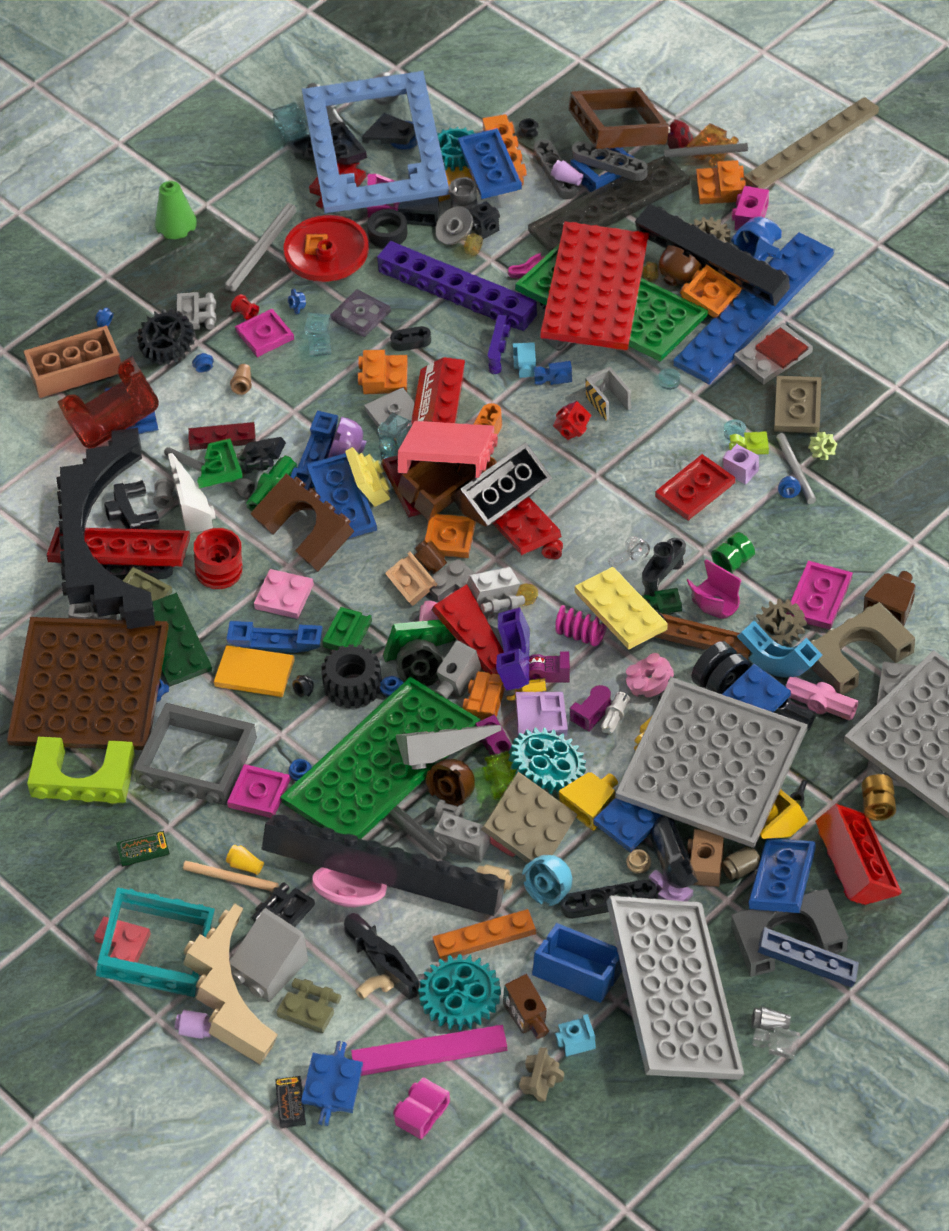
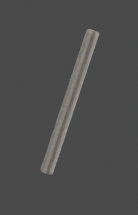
M287 203L225 282L226 290L234 292L296 213L295 205Z

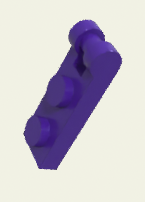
M498 314L488 351V367L491 374H499L502 371L500 363L501 354L506 352L507 343L505 338H509L511 326L507 324V315Z

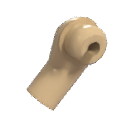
M386 974L374 976L367 979L355 992L364 1000L379 987H381L383 992L390 991L394 987V983Z

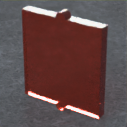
M781 327L771 335H766V338L755 346L758 352L783 369L794 360L797 361L798 357L809 348Z

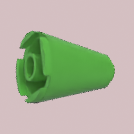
M166 181L159 187L155 216L156 231L162 233L167 239L184 238L188 236L187 233L190 230L194 231L197 224L196 216L179 183Z

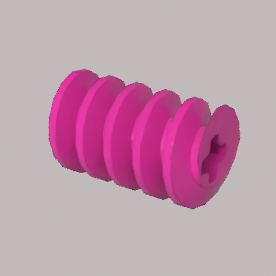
M562 605L556 617V633L558 635L564 634L567 638L573 636L576 641L581 639L585 644L590 642L592 646L599 645L606 633L607 626L604 623L601 625L600 619L597 616L592 622L591 614L589 613L584 619L582 618V611H579L574 616V608H570L568 613H565L566 606Z

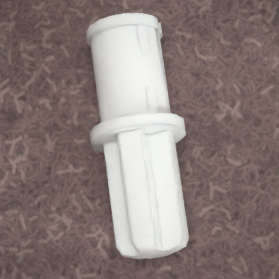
M617 692L611 706L607 707L606 716L601 724L603 733L612 734L618 722L623 719L624 710L630 701L628 695L623 701L626 693Z

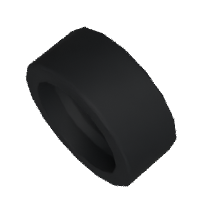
M384 209L373 213L367 222L369 241L380 248H385L390 241L402 244L408 234L405 216L393 209ZM387 224L399 227L390 233L376 231L378 227Z

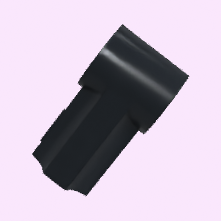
M790 698L773 712L808 724V731L816 718V712L790 701Z

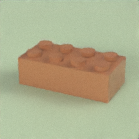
M107 326L24 351L27 368L39 398L123 373L119 353Z

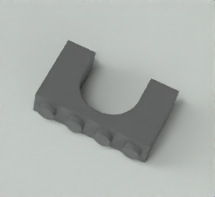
M828 889L814 890L804 895L799 913L744 909L732 914L731 929L750 977L775 971V959L757 952L760 935L764 927L772 929L782 923H798L812 932L819 948L835 954L847 951L848 936Z

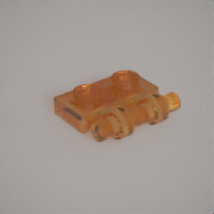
M709 123L686 148L737 144L739 140L736 136H733L731 139L726 138V130ZM727 153L695 155L694 157L703 161L709 156L711 159L708 163L714 167L717 161L725 159Z

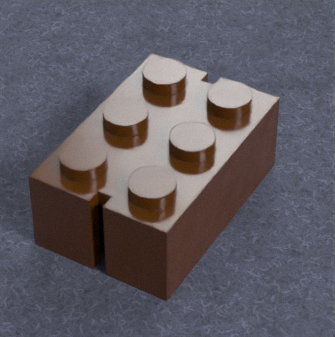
M421 461L402 475L397 491L410 504L415 502L414 507L427 520H430L454 502L451 498L452 495L476 478V466L474 464L462 463L458 473L457 470L460 463Z

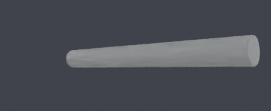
M780 433L776 436V439L795 478L800 482L801 490L808 504H813L816 498L785 434Z

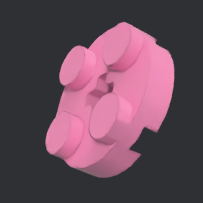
M652 653L647 658L630 665L626 669V683L633 695L639 697L638 694L645 695L646 698L653 697L666 689L670 676H674V671L667 659L660 657L658 653Z

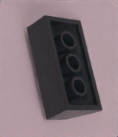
M525 442L483 472L479 478L473 479L458 490L451 498L464 516L487 527L553 478Z

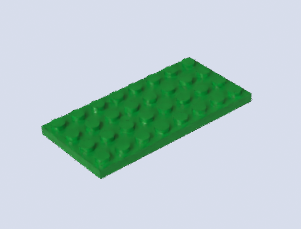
M560 243L515 283L516 291L547 305ZM641 278L629 347L661 362L707 317L708 310Z
M409 677L280 796L281 802L320 828H331L335 832L353 834L362 839L426 778L427 772L431 770V767L450 756L448 755L433 763H426V768L412 769L411 765L403 763L396 735L425 731L436 733L445 729L462 730V728L476 727V723L481 720Z

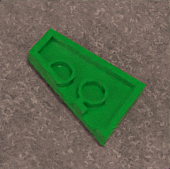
M231 439L209 443L204 457L205 464L201 467V476L197 480L199 488L224 482L230 483L243 478Z
M440 620L395 623L392 626L382 656L385 662L395 660L400 649L408 642L416 639L426 640L435 646H440L455 641L456 638Z

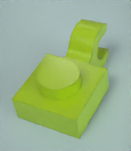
M766 431L744 433V438L739 434H731L729 436L730 451L738 444L757 455L769 454Z

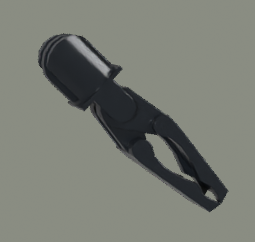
M348 914L344 921L345 935L356 946L357 953L363 950L379 975H388L394 983V988L408 999L415 998L419 994L418 989H420L418 977L398 949L377 935L375 925L371 927L359 914Z

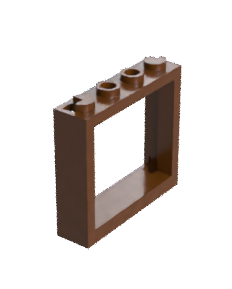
M640 87L571 91L568 110L596 149L664 145L667 143L670 126ZM635 108L647 124L604 127L593 110Z

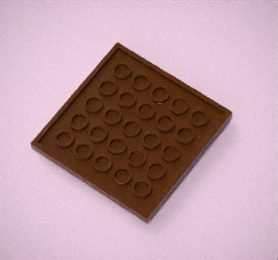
M30 617L7 737L8 744L36 746L38 737L62 738L63 745L67 748L107 749L109 741L132 742L134 750H143L152 731L169 627L167 621H155L153 626L127 629L126 620Z

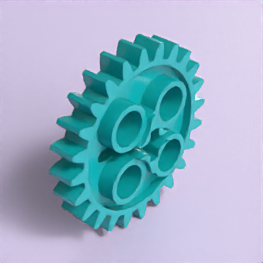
M536 727L532 732L526 729L524 734L519 733L518 737L514 739L509 750L510 757L508 761L513 762L511 769H518L516 774L520 772L543 790L544 788L547 789L549 794H552L554 789L559 794L562 788L582 777L586 771V767H584L586 760L582 759L584 753L577 752L579 745L572 746V739L565 740L563 733L557 736L554 729L551 733H548L546 728H543L542 732H539Z
M461 954L458 955L457 960H453L451 955H448V962L445 963L442 959H438V967L431 964V973L424 972L425 980H420V989H418L420 1006H423L425 1015H430L431 1022L438 1019L439 1027L446 1022L448 1023V1030H451L453 1025H457L458 1030L461 1031L465 1024L469 1029H472L473 1022L481 1026L482 1017L490 1020L489 1012L496 1013V1005L500 1004V979L496 978L495 970L490 971L489 963L482 966L481 958L473 962L471 955L466 960L462 959Z

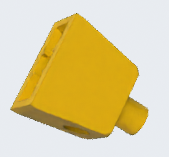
M588 772L559 791V801L578 814L576 818L594 831L597 826L594 825L593 819L615 799V790L613 788L618 785V780L611 773L600 779L592 772Z

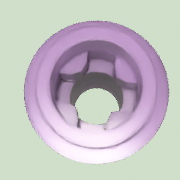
M558 160L551 171V176L555 180L577 186L581 184L584 177L583 174L579 173L565 161L561 162Z

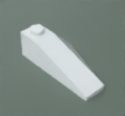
M173 453L168 454L185 530L190 531L191 534L213 528L212 519H216L213 506H208L206 496Z

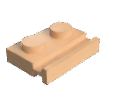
M409 552L405 559L399 560L385 574L406 600L414 606L430 592V588L436 587L438 584L417 558Z

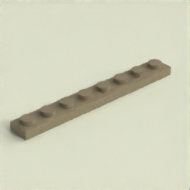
M863 97L744 175L745 183L750 187L766 188L878 114L879 107L866 97Z

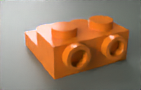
M738 160L717 161V168L696 169L700 204L737 202V196L742 194L745 186V180L740 179L744 178L743 165L739 166Z
M706 265L701 271L697 270L690 284H684L680 294L682 298L707 309L708 314L712 317L718 318L737 297L742 288Z
M363 350V356L358 358L359 369H362V372H358V385L363 387V394H389L402 387L407 392V355H385V350Z

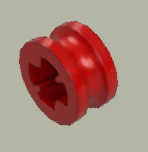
M557 539L543 545L542 555L547 559H559L562 556L563 543Z

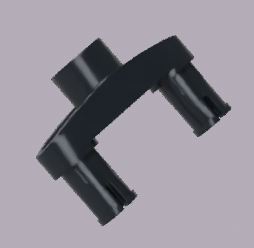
M143 480L113 485L114 500L104 503L105 513L109 522L120 520L126 529H142L160 524L157 511L137 515L136 513L134 514L129 502V497L146 494Z
M671 538L667 542H659L654 546V555L642 572V583L645 587L644 595L655 597V591H658L660 582L671 570L682 568L686 553V543L683 539Z

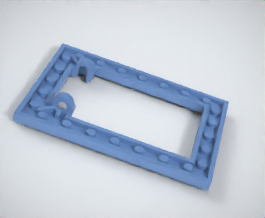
M423 71L302 89L325 213L450 195ZM407 94L421 163L408 165L409 179L356 187L354 173L339 175L326 106Z

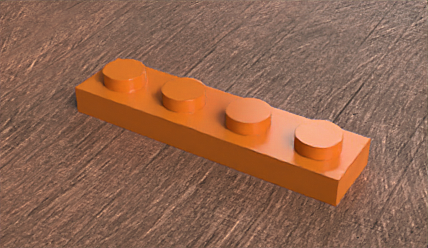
M526 909L432 937L439 959L446 961L448 960V955L456 958L459 954L463 956L535 935L536 928L529 910Z

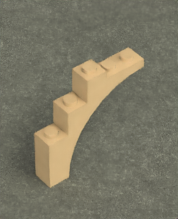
M234 904L230 911L225 910L218 920L220 924L216 929L212 927L206 937L200 934L195 942L191 940L187 944L183 952L186 955L183 965L201 975L196 985V988H198L196 999L214 1009L208 1021L211 1023L208 1033L261 1065L273 1048L278 1034L264 1025L250 1011L234 983L229 962L230 938L243 911L242 907Z

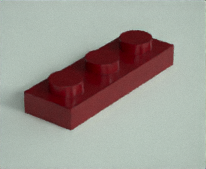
M255 422L188 428L190 450L207 449L209 443L231 439L233 446H243L250 442H256Z

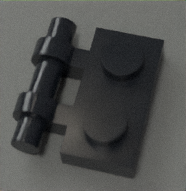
M282 437L247 443L240 457L241 462L239 465L242 474H249L253 470L265 471L268 467H273V460L279 459L286 444L285 440Z
M282 882L278 888L274 887L269 893V898L264 903H260L255 908L256 912L251 916V919L255 922L266 908L290 925L296 927L315 906V901L297 888H294L287 894L286 892L290 887L285 882ZM276 903H280L279 906L274 910L273 907L276 905Z

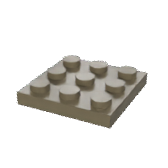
M518 772L511 780L481 830L523 861L529 863L541 855H553L578 814Z

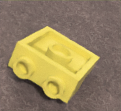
M353 447L346 450L345 453L356 484L373 506L376 507L390 500V493L388 491L390 490V485L382 474L384 469L379 460L375 461L370 454L365 457L362 453L358 454Z

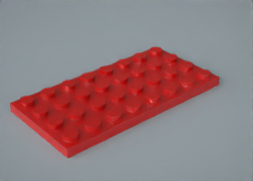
M565 221L540 338L628 351L649 233Z

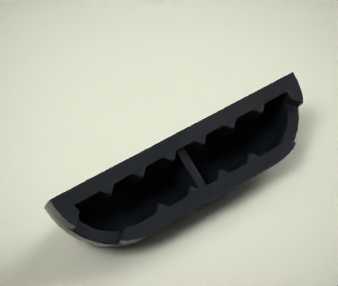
M660 815L652 827L650 837L664 877L669 885L674 888L689 887L698 882L676 823L674 819Z

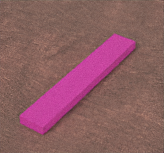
M502 1024L351 1050L352 1060L363 1062L361 1076L504 1052L508 1051Z

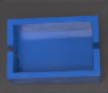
M558 923L555 924L547 935L546 940L544 939L534 953L533 976L599 1003L603 1001L611 986L614 985L622 974L616 946Z

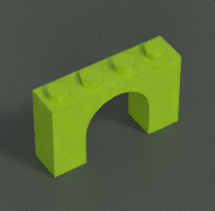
M38 737L27 782L31 797L38 799H60L64 801L83 800L85 802L100 801L112 804L126 803L135 761L132 742L109 741L104 763L96 773L85 778H71L61 772L65 756L62 738Z

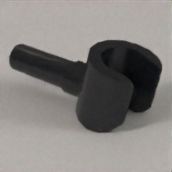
M805 779L801 781L798 791L793 792L790 796L793 800L801 801V808L805 806L804 790L807 785V780Z

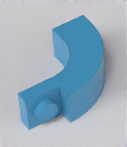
M755 621L750 623L737 636L753 653L748 659L765 672L778 677L790 678L799 676L806 672L822 656L807 638L794 647H785L776 643Z

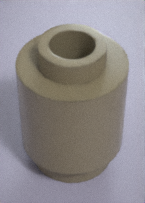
M746 846L727 856L725 861L721 863L722 869L730 880L734 878L739 879L758 869L760 857L755 849H750Z

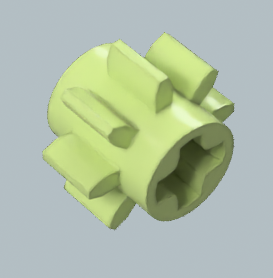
M817 432V437H810L811 441L808 449L813 453V458L820 457V460H828V455H835L834 451L837 443L833 439V434Z

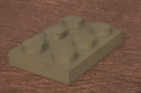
M777 376L774 432H819L821 377Z

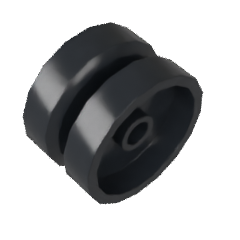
M721 641L704 651L693 667L691 678L697 686L723 694L752 666V663L741 654H737V651L728 643Z

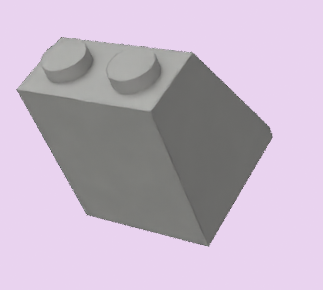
M265 908L229 961L234 982L238 985H245L256 997H263L270 1002L308 962L304 933Z

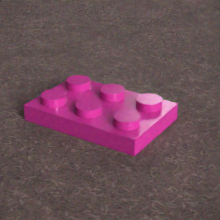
M812 561L807 562L791 599L792 605L797 603L800 610L804 612L807 624L829 630L832 628L851 583L853 572Z

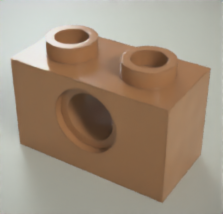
M694 829V838L688 841V854H691L690 861L698 879V882L693 885L720 886L724 837L706 830Z

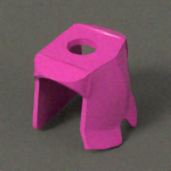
M706 559L704 563L708 578L698 587L687 578L688 585L692 590V601L706 614L720 619L728 618L739 607L740 597L738 593L741 579Z

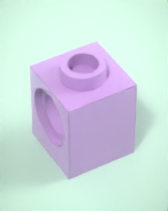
M738 444L731 451L728 450L723 457L724 470L745 485L759 471V455Z

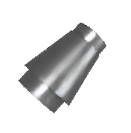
M761 1006L760 1008L753 1009L751 1025L758 1032L789 1030L790 1015Z

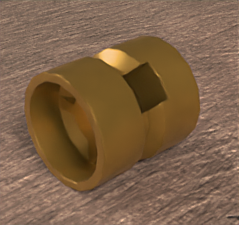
M883 774L866 777L861 784L865 816L875 821L887 820L893 817L896 813L893 780Z

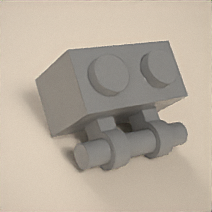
M510 567L469 576L467 585L483 613H496L504 608L509 610L515 609L518 605L525 604L523 595L516 596L520 582Z

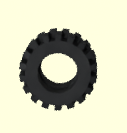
M350 644L349 647L345 648L340 646L339 650H332L330 652L331 656L327 655L324 658L325 663H322L321 666L324 692L329 700L335 702L337 706L345 705V708L349 709L351 706L360 708V705L364 704L366 706L370 704L369 700L374 701L377 698V694H380L382 682L380 661L375 653L372 654V650L369 648L364 649V646L361 645L354 647V644ZM351 674L360 675L352 679L344 678L345 676Z

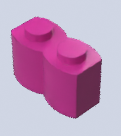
M424 1077L410 1087L409 1097L403 1102L400 1101L393 1112L395 1125L419 1139H423L427 1135L435 1121L442 1115L450 1103V1092Z

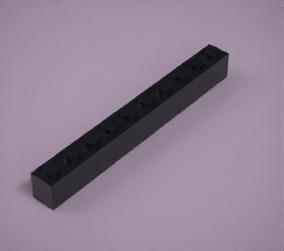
M273 815L265 823L261 848L263 851L375 883L385 884L389 887L490 916H494L501 907L506 880L500 879L494 874H482L475 872L474 869L469 867L461 868L451 865L448 861H437L423 854L408 853L399 847L391 848L381 845L377 841L359 839L353 834H341L331 828L313 826L307 821H295L289 819L286 815Z

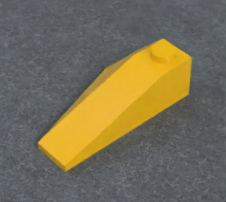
M781 789L761 831L760 837L763 839L791 837L809 821L799 804Z

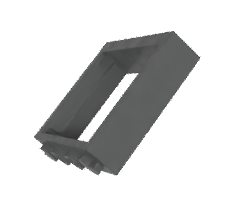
M165 703L134 767L137 784L145 785V787L162 789L167 793L174 792L185 795L188 798L206 800L212 804L214 802L227 805L240 772L257 739L255 724ZM169 725L238 742L219 784L150 767Z

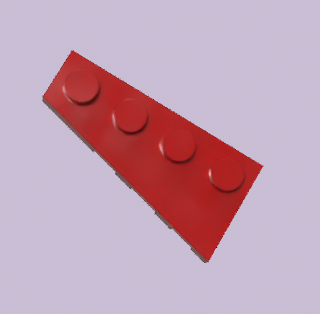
M466 584L436 603L431 610L458 641L477 651L481 668L490 675L498 674L496 669L497 655L504 653V650Z

